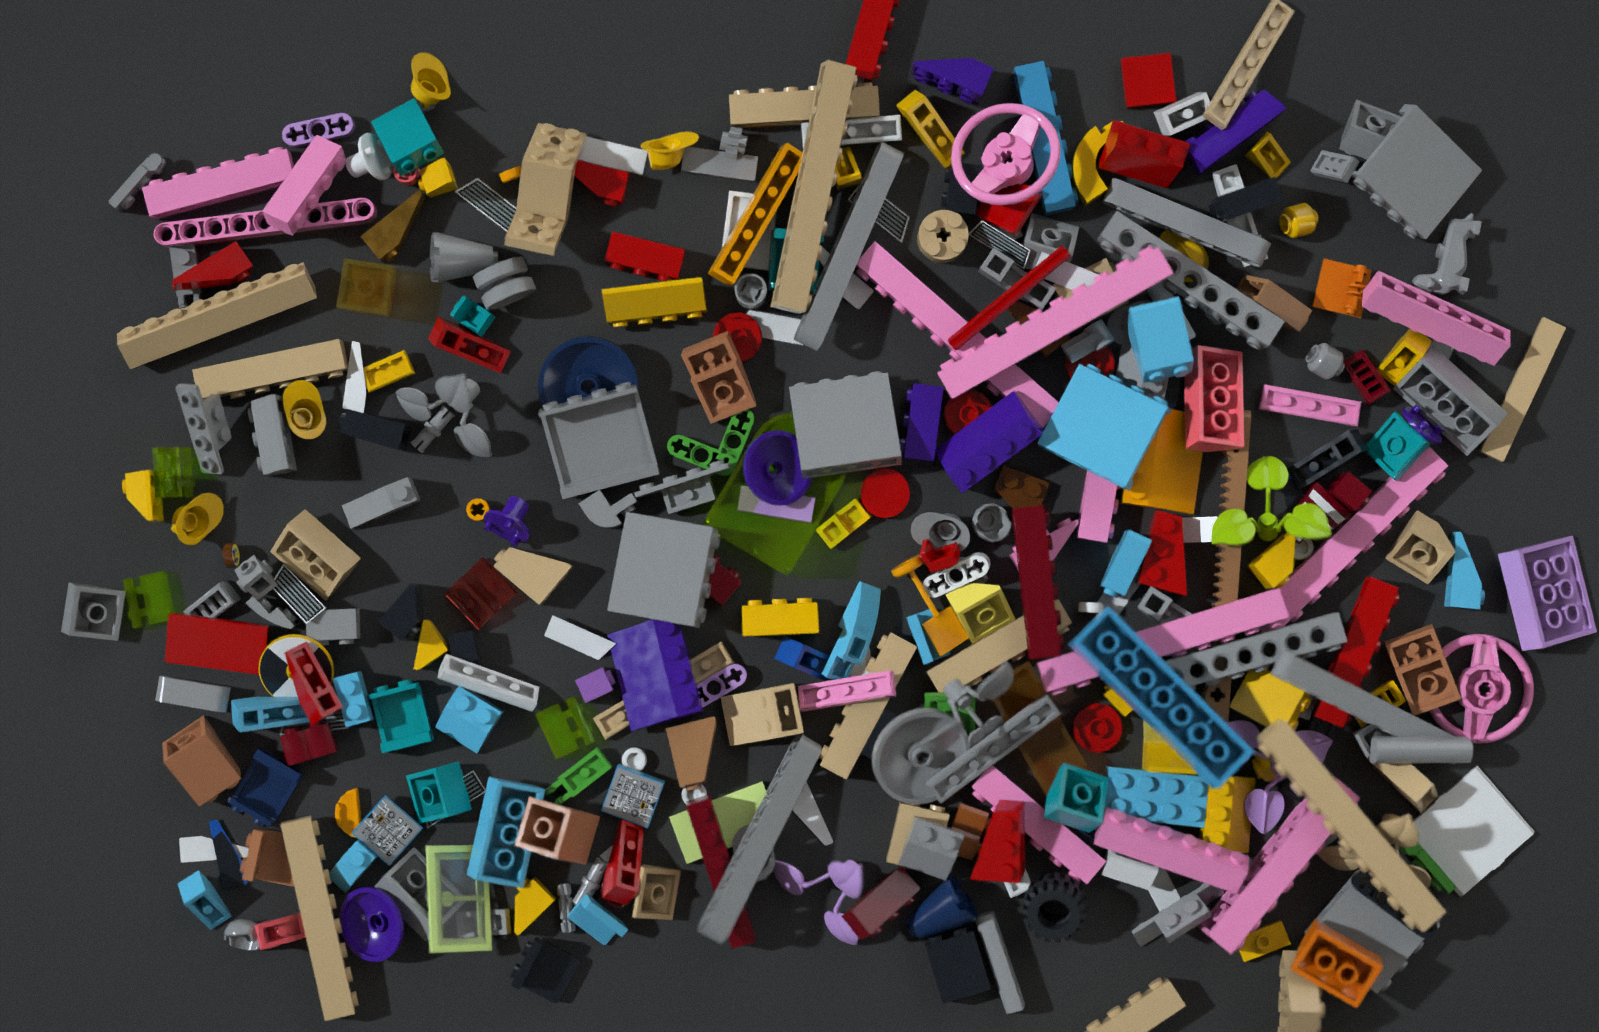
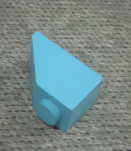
M357 840L330 871V878L346 893L378 856L360 840Z
M199 870L178 883L184 904L210 930L232 917L212 883Z

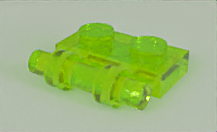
M179 447L152 448L155 498L182 497V488L184 497H194L193 487H196L195 479L192 478L194 457H191V448L182 447L181 457ZM180 465L182 466V478H183V479H181V468H180Z
M166 571L139 576L141 586L134 587L132 578L123 580L124 590L122 591H125L129 607L127 615L128 619L132 621L133 629L143 627L141 619L143 616H148L149 624L153 625L168 621V614L170 612L175 613ZM143 594L146 608L139 609L136 595Z
M575 696L565 700L569 710L563 712L558 703L535 714L556 759L578 750L579 746L575 740L577 738L583 737L586 745L595 742L591 733L593 729L591 725L587 724L582 714V711H584L582 705H578ZM573 716L579 729L575 732L571 731L566 720Z

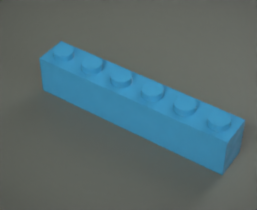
M1044 61L1014 67L1013 75L1019 103L1039 111L1048 118L1056 129L1060 141V160L1057 170L1051 181L1040 191L1043 194L1040 199L1044 216L1073 210L1075 203L1078 202L1076 188H1072L1070 178H1073L1071 164H1066L1064 154H1068L1065 139L1061 140L1059 130H1062V121L1060 115L1056 116L1054 106H1057L1055 91H1050L1049 82H1052L1050 68L1045 67ZM1042 127L1031 151L1036 181L1042 176L1050 160V142Z

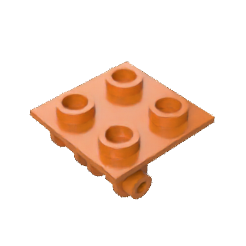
M1323 259L1312 307L1361 318L1363 290L1369 284L1372 270L1367 269V266L1364 265L1353 266Z

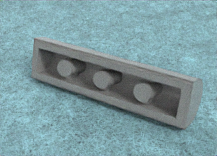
M1467 736L1372 737L1369 761L1373 764L1469 763L1473 757V745Z
M991 910L977 915L975 922L1006 1014L1021 1011L1025 1007V1002L995 913Z

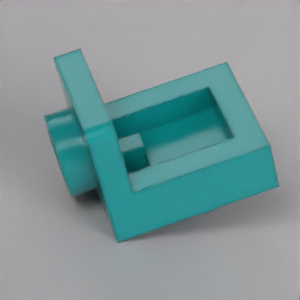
M465 295L455 304L454 309L450 313L451 317L480 337L484 335L495 319L493 314Z

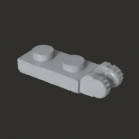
M151 153L149 158L147 157L111 197L109 203L119 212L123 209L127 210L134 203V196L140 190L143 191L142 187L149 186L150 178L153 175L161 174L163 169H165L166 160L158 153Z
M195 244L169 247L174 278L199 264ZM203 289L177 290L176 296L178 297L179 309L188 307L186 296L194 295V302L202 300L201 294H203Z

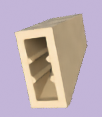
M511 547L507 550L503 548L494 558L496 564L493 566L539 605L544 603L573 568L569 563Z
M1373 764L1374 769L1420 814L1438 797L1434 784L1412 764Z

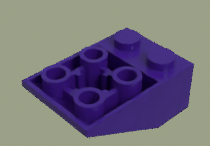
M973 58L914 61L911 74L915 76L914 79L925 85L928 82L937 86L936 89L947 95H950L952 92L960 96L959 99L962 102L973 105V103L979 104L994 68Z

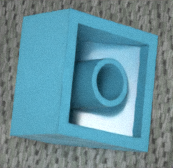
M458 686L445 706L435 727L478 754L504 711L475 692Z

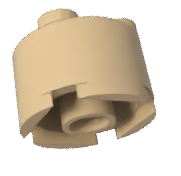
M949 210L932 212L924 218L920 225L917 237L919 249L927 258L936 263L952 262L962 254L967 245L969 237L968 227L963 218L955 212ZM941 231H944L945 235H949L946 242H942L941 238H937Z

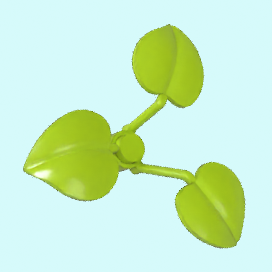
M1263 456L1248 467L1247 483L1256 490L1266 489V513L1259 517L1257 524L1254 518L1247 519L1246 513L1241 509L1224 511L1213 524L1211 543L1232 546L1243 545L1253 539L1255 532H1258V536L1262 540L1272 541L1277 537L1278 532H1281L1283 525L1290 535L1303 539L1328 538L1331 536V531L1326 514L1320 507L1314 504H1300L1296 506L1293 514L1287 513L1278 524L1277 517L1270 513L1271 489L1281 490L1286 486L1288 470L1278 458Z

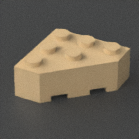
M1283 950L1279 966L1281 981L1278 1000V1012H1280L1278 1032H1320V1018H1324L1325 1015L1324 1002H1320L1322 988L1290 970L1297 951Z

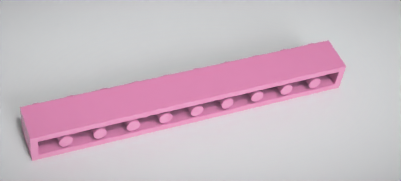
M876 241L859 258L856 265V273L866 282L870 279L876 285L874 289L881 296L886 298L888 295L894 300L893 306L902 314L907 312L913 317L912 323L922 331L927 329L932 334L930 338L938 346L942 347L945 345L951 351L949 355L956 362L964 358L961 353L975 346L978 350L985 346L984 340L986 338L982 334L977 333L958 350L953 349L948 343V338L968 322ZM1016 364L985 380L988 383L986 388L995 396L1000 394L1006 397L1012 391H1015L1042 427L1049 422L1059 403Z
M1150 245L1138 252L1140 258L1133 262L1129 258L1115 265L1118 269L1110 275L1107 271L1094 277L1096 283L1089 287H1086L1084 283L1071 290L1073 296L1065 300L1063 296L1049 303L1052 308L1045 312H1042L1041 309L1034 311L1028 315L1029 321L1020 325L1019 321L1006 327L1005 329L1008 333L1001 337L994 334L985 339V346L977 350L973 346L962 352L961 354L964 358L954 362L952 358L941 364L942 370L937 373L951 398H955L1173 274L1159 247L1153 250Z
M1430 446L1425 449L1398 481L1389 477L1369 497V503L1362 510L1354 511L1330 537L1288 576L1290 580L1280 588L1289 617L1282 619L1284 624L1269 628L1268 624L1259 626V633L1284 627L1290 620L1292 623L1295 622L1304 613L1301 609L1307 603L1310 605L1315 603L1321 597L1319 592L1325 586L1331 587L1339 579L1337 574L1343 568L1348 570L1357 561L1355 557L1361 551L1363 553L1367 552L1374 545L1372 540L1378 534L1384 535L1392 527L1390 522L1396 516L1398 518L1404 516L1410 510L1408 505L1414 499L1416 501L1420 500L1428 492L1426 487L1431 482L1436 484L1446 474L1444 470L1448 465Z
M1275 588L1135 633L1163 660L1162 656L1172 654L1173 658L1187 654L1186 649L1196 646L1197 650L1210 647V641L1220 639V642L1223 643L1235 639L1234 634L1244 631L1245 635L1256 633L1259 631L1258 627L1268 624L1269 628L1284 624L1282 619L1289 616L1280 588ZM1075 651L1037 662L1046 692L1051 691L1052 695L1067 691L1066 686L1076 684V687L1088 685L1091 683V678L1099 676Z

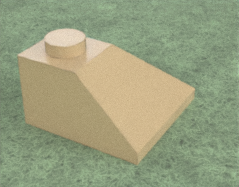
M1417 510L1403 527L1385 559L1429 584L1454 555L1455 549L1440 524Z

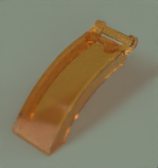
M1029 661L1013 669L1014 676L1011 686L1002 695L992 700L1005 722L1046 693ZM1059 716L1018 746L1046 797L1061 764L1067 763L1090 771Z

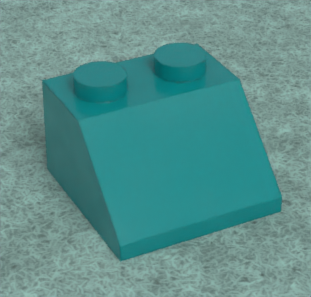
M459 761L406 775L419 824L472 810Z
M1067 763L1061 764L1047 794L1044 818L1089 833L1103 823L1109 778Z

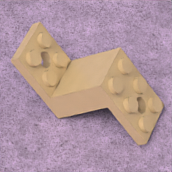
M548 123L537 124L522 160L517 208L505 236V246L554 256L569 218L575 167L585 144L586 133L579 132L576 129L555 127Z

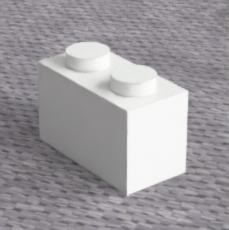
M1197 92L1155 111L1154 115L1162 135H1173L1206 120L1202 115L1210 103L1207 93Z

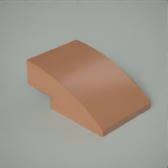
M729 331L683 349L681 356L691 375L690 381L711 424L757 405L745 369Z
M1433 624L1385 641L1386 648L1413 716L1461 699Z

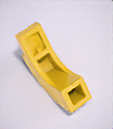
M1112 122L1101 129L1103 131L1102 134L1096 126L1093 127L1083 137L1074 153L1071 165L1073 172L1072 183L1084 206L1108 190L1097 172L1096 157L1098 151L1105 146Z

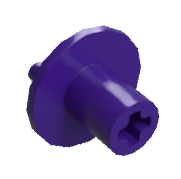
M1418 404L1413 408L1406 406L1403 409V414L1409 424L1426 440L1439 445L1442 442L1440 434L1444 431L1443 427L1438 425L1435 428L1419 413L1422 408Z
M509 497L502 511L489 510L485 513L483 518L485 523L484 530L492 531L499 537L511 541L510 544L515 547L518 543L527 541L530 531L522 520L529 509V505L519 497Z

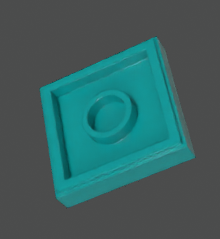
M1395 411L1367 443L1370 449L1367 454L1393 480L1398 481L1431 443L1422 437L1400 413Z

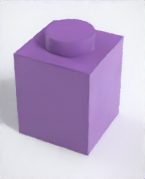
M604 667L575 680L585 703L613 691L612 685L616 684L611 671H606Z

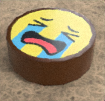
M225 544L222 552L225 566L227 568L238 567L240 553L237 544Z

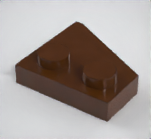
M1003 465L994 490L1012 509L1042 505L1050 483Z

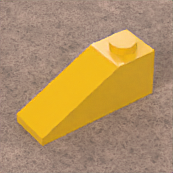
M914 90L896 106L943 167L947 168L952 163L951 155L955 138L926 96Z

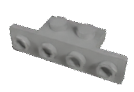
M178 384L176 391L201 472L222 474L224 467L219 450L232 437L219 395L210 394L203 401L198 385Z
M724 460L709 464L710 469L701 471L700 467L686 471L687 476L678 478L677 475L662 479L663 484L654 486L653 482L639 486L640 491L634 493L635 498H641L662 491L668 514L717 500L710 475L732 469V463H724Z
M1203 883L1190 894L1181 897L1179 901L1168 908L1162 909L1157 915L1146 922H1142L1133 929L1132 933L1140 946H1144L1162 933L1169 943L1211 917L1212 915L1206 905L1222 896L1224 891L1221 888Z

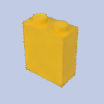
M1252 668L1247 673L1229 707L1266 728L1278 718L1285 720L1295 731L1298 726L1297 719L1300 713L1305 712L1310 704V694L1276 678L1268 670L1254 672Z

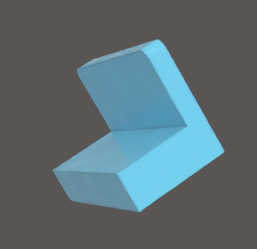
M930 609L906 617L923 664L950 655L949 651L939 657L921 624L933 617Z
M587 893L568 914V918L603 945H606L615 933L623 937L628 931V928L621 919Z

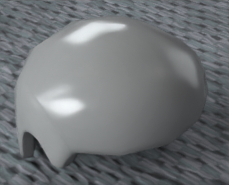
M990 503L983 504L974 512L972 526L976 535L988 542H998L1009 535L1012 522H1010L1007 511L1003 507Z
M247 919L230 922L225 929L224 940H227V937H229V945L235 948L259 950L260 947L255 929L257 923Z

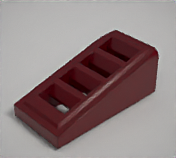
M1363 350L1358 351L1343 361L1346 373L1366 405L1391 391ZM1361 359L1363 363L1352 369L1350 365ZM1367 368L1368 372L1358 378L1356 373ZM1372 376L1374 380L1364 386L1362 381ZM1377 384L1379 389L1370 394L1367 390Z

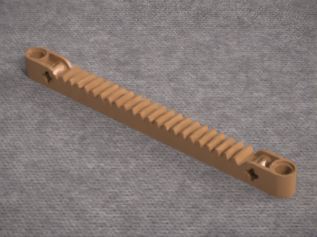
M1244 410V448L1236 450L1235 453L1234 449L1221 451L1229 459L1228 463L1222 465V468L1228 470V473L1221 475L1222 478L1227 480V483L1220 485L1221 488L1226 490V493L1220 494V497L1226 501L1219 504V507L1225 511L1229 509H1241L1244 511L1251 428L1250 410ZM1216 544V547L1222 549V552L1215 554L1216 557L1221 559V562L1214 564L1215 567L1220 569V572L1214 573V576L1220 580L1213 583V586L1219 589L1218 592L1212 593V596L1218 598L1217 602L1211 603L1213 607L1237 601L1242 545ZM1220 639L1210 642L1211 647L1234 641V639L1223 643L1220 642ZM1222 656L1215 659V668L1221 671L1226 667V660ZM1229 675L1220 677V683L1205 686L1201 693V699L1225 723L1228 722L1231 691ZM1217 688V692L1221 693V697L1216 698L1215 702V699L1210 697V693L1215 692Z

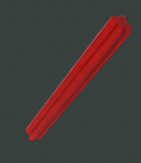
M1060 246L948 338V343L952 348L958 350L1069 259L1070 254L1066 248Z

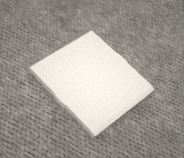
M1478 766L1469 771L1447 792L1439 795L1432 805L1413 820L1419 834L1418 844L1455 884L1454 890L1460 897L1467 893L1488 873L1499 867L1505 861L1504 859L1535 832Z

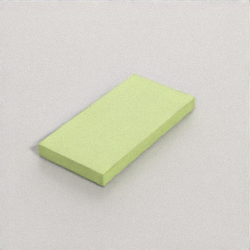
M763 781L712 800L727 848L733 847V839L738 830L751 823L766 793ZM685 810L669 816L686 863L701 859L702 854L688 811Z

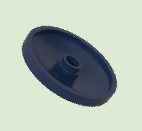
M596 336L575 337L558 345L545 359L538 379L539 399L543 407V404L557 401L558 404L568 402L567 398L575 395H582V398L592 396L591 392L605 388L606 392L615 390L616 385L630 382L631 385L636 384L638 389V378L631 359L615 343Z

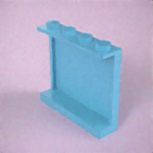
M1079 364L1037 444L1042 449L1130 491L1134 484L1132 481L1133 476L1166 414L1170 415L1171 413L1169 407L1166 406L1168 402L1157 396L1151 399L1144 395V390L1134 385L1128 388L1122 385L1123 381L1110 374L1109 377L1101 375V370L1091 364H1088L1087 367Z

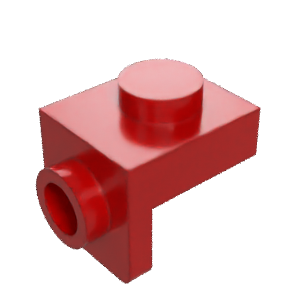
M925 539L922 542L919 556L922 563L927 565L929 571L935 572L941 569H950L957 565L961 549L957 542L934 549L929 539Z

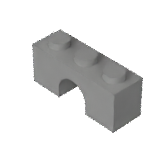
M994 247L978 271L1006 291L1027 274V272L1014 263V260ZM1042 280L1022 296L1020 300L1036 310H1043L1056 288Z

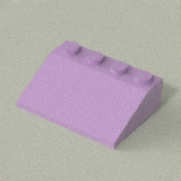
M1573 535L1498 554L1522 651L1545 648L1597 632Z

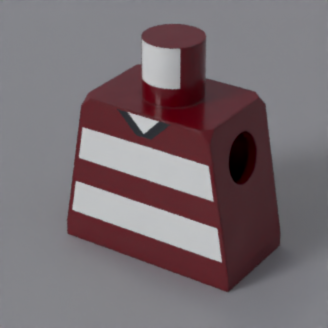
M1318 482L1308 487L1297 506L1300 504H1314L1320 507L1326 514L1330 531L1351 516ZM1295 537V542L1298 544L1304 540L1303 538Z

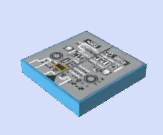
M618 764L601 811L648 828L665 781Z
M384 795L352 831V834L390 866L423 827L388 796Z

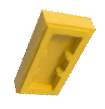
M405 350L363 368L365 384L369 393L415 374Z
M1278 920L1253 932L1250 931L1244 938L1245 943L1239 949L1243 962H1247L1290 945L1291 943L1282 921Z

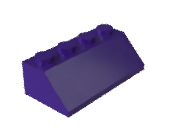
M1262 90L1260 93L1253 91L1243 99L1245 104L1237 108L1225 129L1221 130L1210 123L1204 128L1205 133L1198 138L1195 134L1186 141L1190 143L1186 160L1198 176L1278 118L1286 109L1285 106L1266 90Z
M1012 391L936 448L935 452L948 476L961 493H964L1039 437L1044 429L1017 393Z

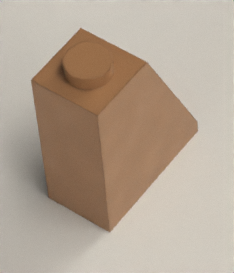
M1244 275L1236 290L1285 321L1282 326L1286 329L1300 332L1307 324L1308 317L1312 312L1310 308L1268 279Z
M715 716L666 728L680 788L686 787V791L700 789L701 784L706 783L717 727Z

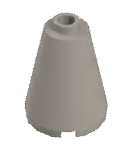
M433 232V235H431V282H442L475 275L498 263V252L493 251L492 246L438 232Z

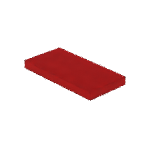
M170 612L168 614L165 662L259 675V661L262 653L268 646L270 625Z

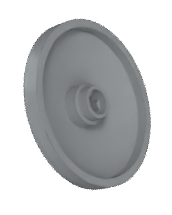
M934 708L914 709L896 717L882 730L874 745L872 767L877 781L888 795L908 804H924L937 800L925 782L971 748L968 742L969 737L963 728L959 732V739L951 747L937 754L925 749L919 742L955 722V718L952 715Z

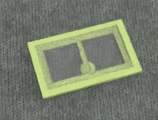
M473 845L426 846L430 953L492 951L489 882L475 880L467 875Z

